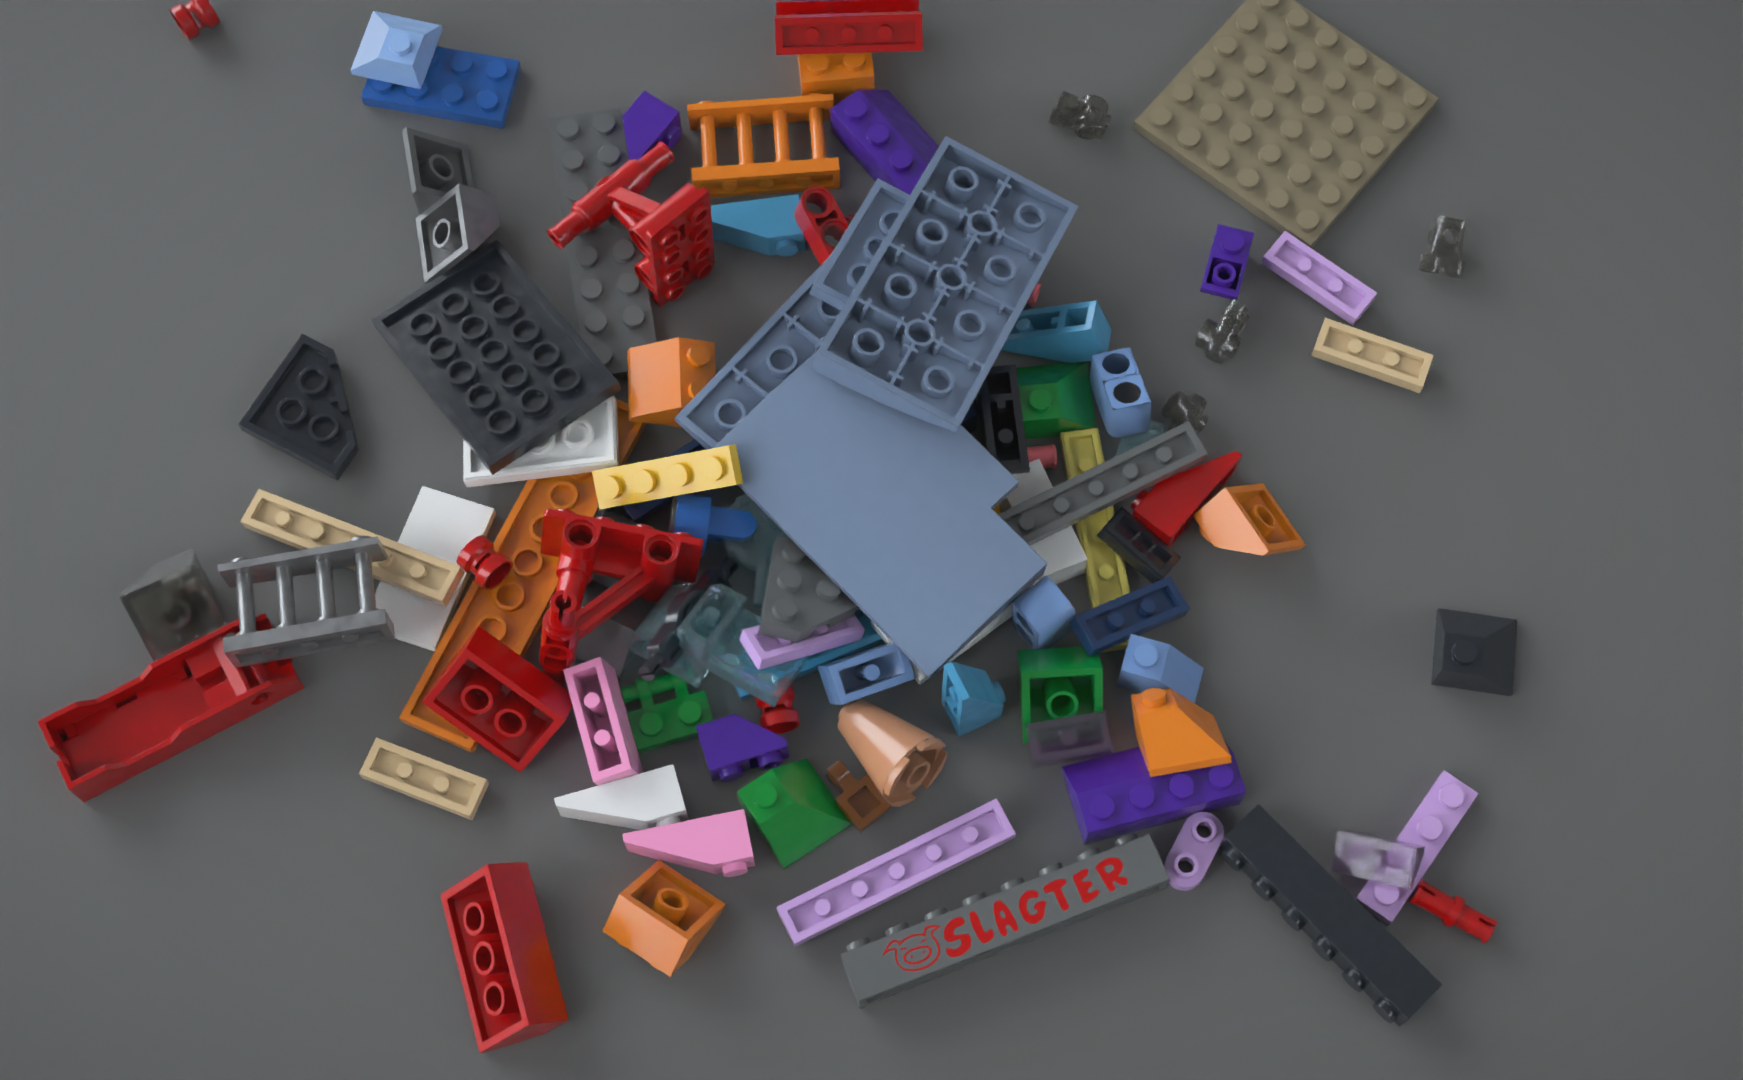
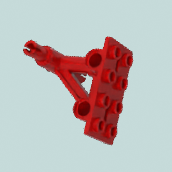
M661 141L640 159L628 160L614 173L601 179L591 191L572 204L570 214L547 230L551 241L562 250L585 230L588 232L594 231L610 217L614 216L629 231L634 244L646 256L634 265V270L640 281L653 293L654 302L659 307H662L668 301L674 302L680 298L686 286L696 278L700 280L706 277L713 269L715 263L710 192L705 187L698 190L694 185L687 183L662 204L640 195L650 187V183H652L651 178L675 161L670 148Z
M545 509L540 553L559 557L556 569V576L559 579L556 592L550 598V608L543 616L539 661L544 668L543 672L550 678L556 679V682L560 685L566 683L563 670L573 667L579 640L639 596L650 602H660L670 595L674 580L695 583L704 540L695 538L685 532L669 533L655 530L653 527L644 524L634 526L615 522L608 517L593 518L578 515L568 509ZM594 574L621 579L581 608L586 585L592 581Z

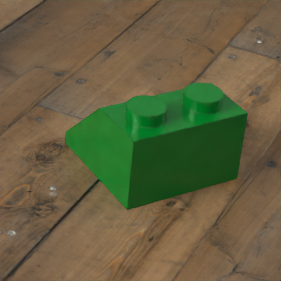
M1083 646L1017 650V685L1023 744L1103 739V667L1099 653L1089 657Z

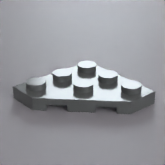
M776 536L771 554L758 633L798 643L809 638L812 631L825 625L830 628L853 617L855 611L860 608L792 539Z

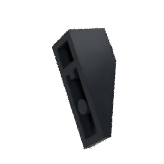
M1016 364L994 366L990 369L977 393L985 449L1011 474L1030 473Z

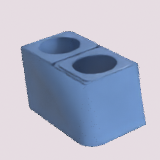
M1130 347L1092 355L1089 377L1090 386L1107 433L1112 437L1119 438L1147 431L1151 423V400ZM1120 383H1134L1140 398L1133 403L1119 402L1114 397V388Z
M1048 576L1037 582L1012 604L1013 626L1031 649H1048L1074 632L1069 623L1075 616V609Z

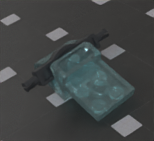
M725 557L718 568L707 569L695 583L672 585L632 634L628 650L647 660L639 669V674H642L641 678L644 680L653 681L660 669H664L698 688L707 674L712 672L773 707L777 705L810 657L809 655L761 670L757 669L739 639L743 629L760 625L761 617L745 609L748 598L731 589L732 587L728 580L739 568V564H735L737 561L732 557Z

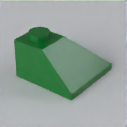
M1087 361L1016 368L1026 439L1060 437L1061 432L1096 428Z
M807 758L773 768L737 791L740 806L744 809L784 870L852 825L834 803L835 798Z

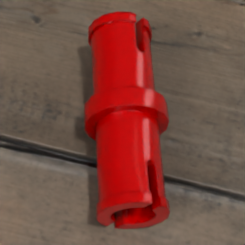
M1423 879L1415 887L1409 901L1411 904H1415L1441 918V923L1448 928L1453 925L1479 939L1484 944L1495 930L1492 926L1495 927L1497 925L1496 919L1490 918L1466 905L1464 898L1459 895L1452 897L1426 883Z

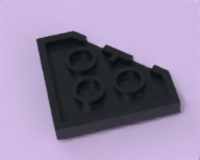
M301 334L238 425L247 434L338 481L359 451L338 359L334 349Z

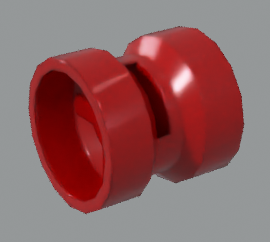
M190 0L185 5L177 4L169 9L176 24L189 41L199 36L200 30L205 27L213 28L220 24V20L208 0Z
M484 535L477 536L466 544L460 551L456 561L465 572L473 573L476 583L486 591L498 586L509 575L513 566L512 561L505 554L497 553L494 550V544Z
M772 684L754 692L756 707L761 709L762 716L759 719L761 727L778 735L793 731L800 726L798 711L794 710L792 705L795 696L791 684Z

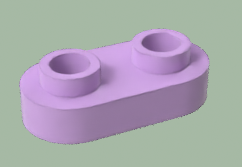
M1197 812L1189 816L1185 821L1164 862V867L1170 878L1168 884L1173 888L1188 891L1197 887L1202 881L1224 837L1223 825L1215 815L1208 812ZM1205 826L1210 830L1211 835L1206 838L1198 835L1196 828ZM1180 861H1188L1192 865L1193 870L1189 873H1184L1179 869L1178 863Z

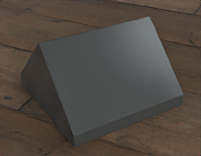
M408 127L402 130L412 195L419 214H422L457 184L474 188L466 144Z
M592 580L586 585L581 608L609 588ZM636 600L632 601L578 641L576 659L584 663L601 656L615 669L617 679L621 680L658 614L657 610Z

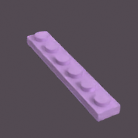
M996 798L777 906V912L796 947L1014 839L1016 833Z

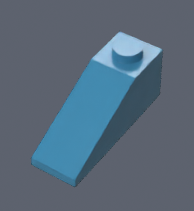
M799 194L711 205L713 239L768 256L779 255L787 257L795 255L797 252L806 251L805 237L794 217V211L799 202Z
M1097 300L1022 310L1001 351L1068 363L1091 361L1092 355L1108 352L1112 329Z
M952 661L944 665L941 704L958 737L1002 717V703L1006 702V698L997 680L991 682L986 671Z

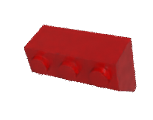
M480 626L476 628L458 650L422 701L428 708L520 773L566 721L573 706L569 691Z

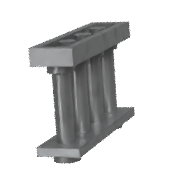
M357 536L348 542L258 558L239 557L233 559L230 563L219 564L218 572L229 588H237L240 632L236 636L223 638L224 653L234 667H243L395 639L394 624L385 609L379 610L376 608L372 563L387 560L386 551L378 536ZM356 566L360 610L353 615L336 616L332 570ZM316 573L320 617L314 622L298 624L296 623L293 577ZM276 580L280 624L275 629L257 631L253 584Z

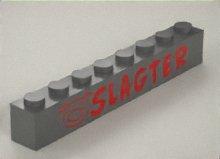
M1137 833L1126 835L1114 842L1115 847L1100 852L1099 848L1090 849L1076 857L1078 862L1065 867L1061 863L1049 865L1038 872L1039 877L1025 882L1022 877L1013 879L1000 887L1001 892L988 897H986L984 892L972 895L962 901V907L948 912L946 907L939 908L924 916L925 921L909 927L907 922L887 929L885 931L886 936L871 942L867 937L850 943L846 946L847 952L841 954V962L859 1008L1165 889L1170 878L1150 834L1139 838Z

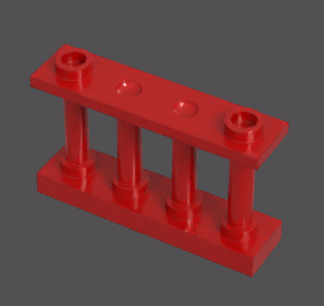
M919 0L776 1V15L774 17L776 55L923 51L922 11H919Z

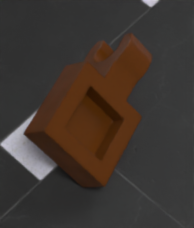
M840 760L836 761L826 770L828 772L825 775L827 779L842 793L835 799L834 803L859 833H862L892 809V806L883 798L867 774L857 781Z

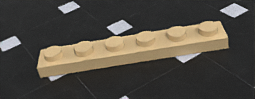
M258 489L240 521L249 530L300 550L348 542L357 536H378L386 551L387 560L372 563L373 578L447 607L465 573L458 565L261 489ZM356 566L346 567L356 571Z

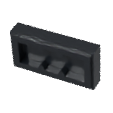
M1123 507L1114 514L1096 535L1151 583L1164 579L1181 558Z

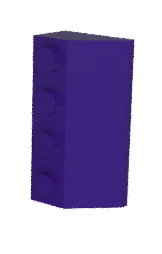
M859 89L830 108L831 132L875 182L878 178L910 195L939 146L889 90Z
M1226 743L1232 763L1150 777L1140 747L1062 766V774L1084 845L1186 819L1197 812L1209 813L1239 805L1246 793V789L1234 753Z

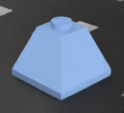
M373 11L350 70L352 75L421 89L443 30L442 25Z

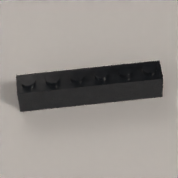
M1259 804L1224 836L1219 848L1223 851L1221 855L1225 862L1236 871L1242 870L1253 881L1251 885L1256 893L1266 901L1271 899L1282 910L1281 915L1289 926L1296 931L1302 929L1313 940L1311 943L1313 949L1324 960H1333L1344 971L1342 973L1344 980L1354 990L1358 992L1363 990L1375 1002L1373 1007L1384 1020L1389 1023L1394 1021L1400 1027L1442 986L1394 936Z

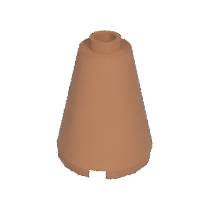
M865 699L848 702L839 712L838 730L883 798L891 806L901 807L916 799L912 792L920 785L927 789L941 772L948 753L942 749L947 746L939 738Z

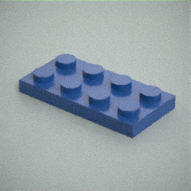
M437 46L421 89L367 78L361 98L363 104L368 106L503 129L521 71V65L519 60Z

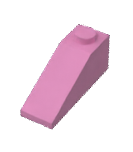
M744 809L622 834L628 852L712 874L723 873L724 877L745 874L748 872V867L755 866Z

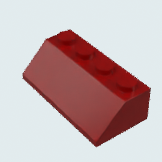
M527 862L487 864L440 894L479 1053L489 1052L544 1035L569 1021Z

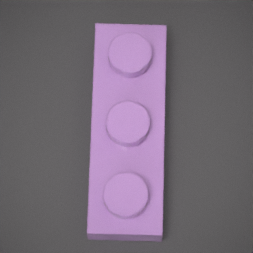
M1286 231L1267 251L1261 264L1353 326L1377 295V292Z
M854 614L853 617L830 628L825 625L812 631L809 638L798 643L758 633L759 625L743 629L739 640L757 669L761 670L860 641L865 629Z

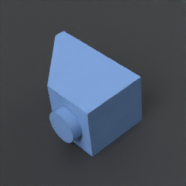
M1131 634L1116 685L1139 692L1149 688H1171L1195 703L1204 668L1170 644Z
M894 643L857 652L817 666L829 703L834 705H843L915 679L909 658Z

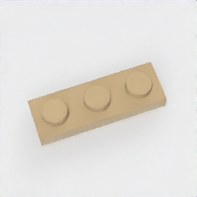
M1328 318L1324 319L1311 354L1313 357L1420 393L1424 386L1434 356Z
M377 737L359 772V775L365 780L473 820L489 785L485 778Z

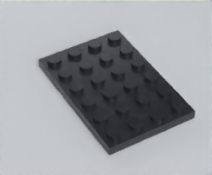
M498 240L372 319L377 331L492 475L621 390L617 379Z

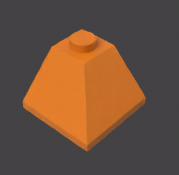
M1264 483L1225 487L1193 515L1200 525L1199 530L1202 536L1217 548L1265 556L1301 550L1306 546Z
M1149 688L1142 693L1131 695L1135 736L1150 777L1232 763L1231 755L1214 715L1171 688Z

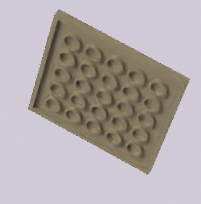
M1246 0L1134 121L1133 130L1281 234L1286 231L1310 248H1313L1435 108L1439 98L1296 1Z

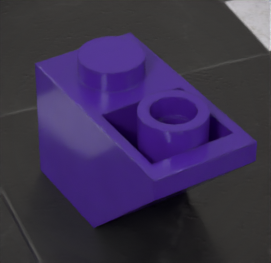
M645 90L622 116L629 160L640 159L660 141L672 148L677 144L682 135L679 111Z
M1221 224L1217 225L1200 292L1237 301L1254 236L1253 232Z
M736 714L696 726L712 782L721 779V782H731L743 777L744 771L760 767L761 770L772 769L781 765L783 759L789 757L788 745L784 737Z

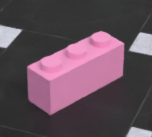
M601 656L564 669V676L593 782L597 785H602L644 773L615 669Z

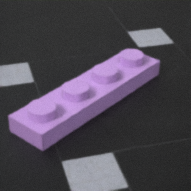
M1443 770L1358 894L1356 900L1370 914L1389 926L1479 793Z

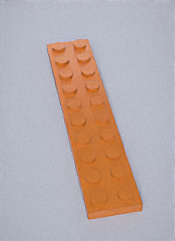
M616 399L619 466H622L628 461L647 423L629 421L628 403ZM592 472L527 480L493 543L494 550L497 553L505 554L512 561L513 566L509 575L498 586L488 591L480 587L474 578L399 717L402 723L470 753H474L478 742L428 708L422 701L455 654L478 626L524 658L543 622L545 612L550 608V598L556 592L559 579L556 576L559 557L540 553L545 509H568L578 515L594 517L599 505Z

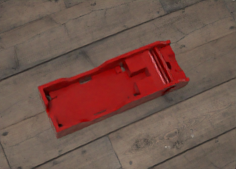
M265 613L255 616L257 631L275 629ZM238 618L150 663L139 677L96 699L73 702L37 722L49 748L61 759L56 764L68 790L81 801L86 802L304 689L305 687L292 664V658L271 661L267 664L259 663L235 668L224 653L223 638L228 633L233 632V636H236L240 632ZM191 671L193 676L188 677V672ZM67 735L69 739L65 741L63 736Z

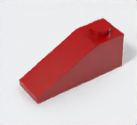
M1233 451L1156 483L1149 492L1145 489L1142 490L1130 506L1133 509L1132 516L1170 548L1194 521L1193 515L1208 503L1237 471L1242 454L1238 451Z

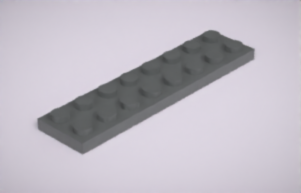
M621 108L549 118L562 218L571 213L570 209L574 202L591 191L601 179L614 173L629 160ZM612 216L594 231L588 232L585 230L566 246L579 336L618 380L628 378L627 351L629 348L655 343L657 340L649 289L640 281L634 270V265L641 261L644 255L632 241L629 231Z

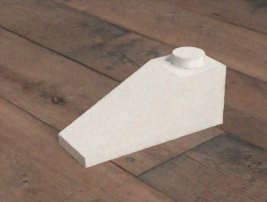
M673 764L554 798L556 807L562 817L638 830L689 820Z

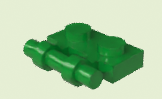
M679 666L669 669L670 674L656 677L653 681L638 678L635 679V684L620 688L624 703L640 699L642 704L641 709L627 712L639 754L698 737L696 726L713 721L705 690L689 694L686 685L701 681L698 666L683 670ZM675 689L676 699L654 705L652 695Z

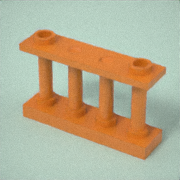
M810 93L806 96L726 102L701 101L697 104H687L690 130L700 129L703 162L702 167L691 168L692 185L698 190L705 187L710 192V198L802 192L813 186H821L827 190L840 189L839 157H827L824 120H831L830 108L834 106L833 94ZM809 121L812 159L792 161L790 159L788 123ZM773 124L776 161L754 163L751 125ZM737 127L738 165H717L715 128Z

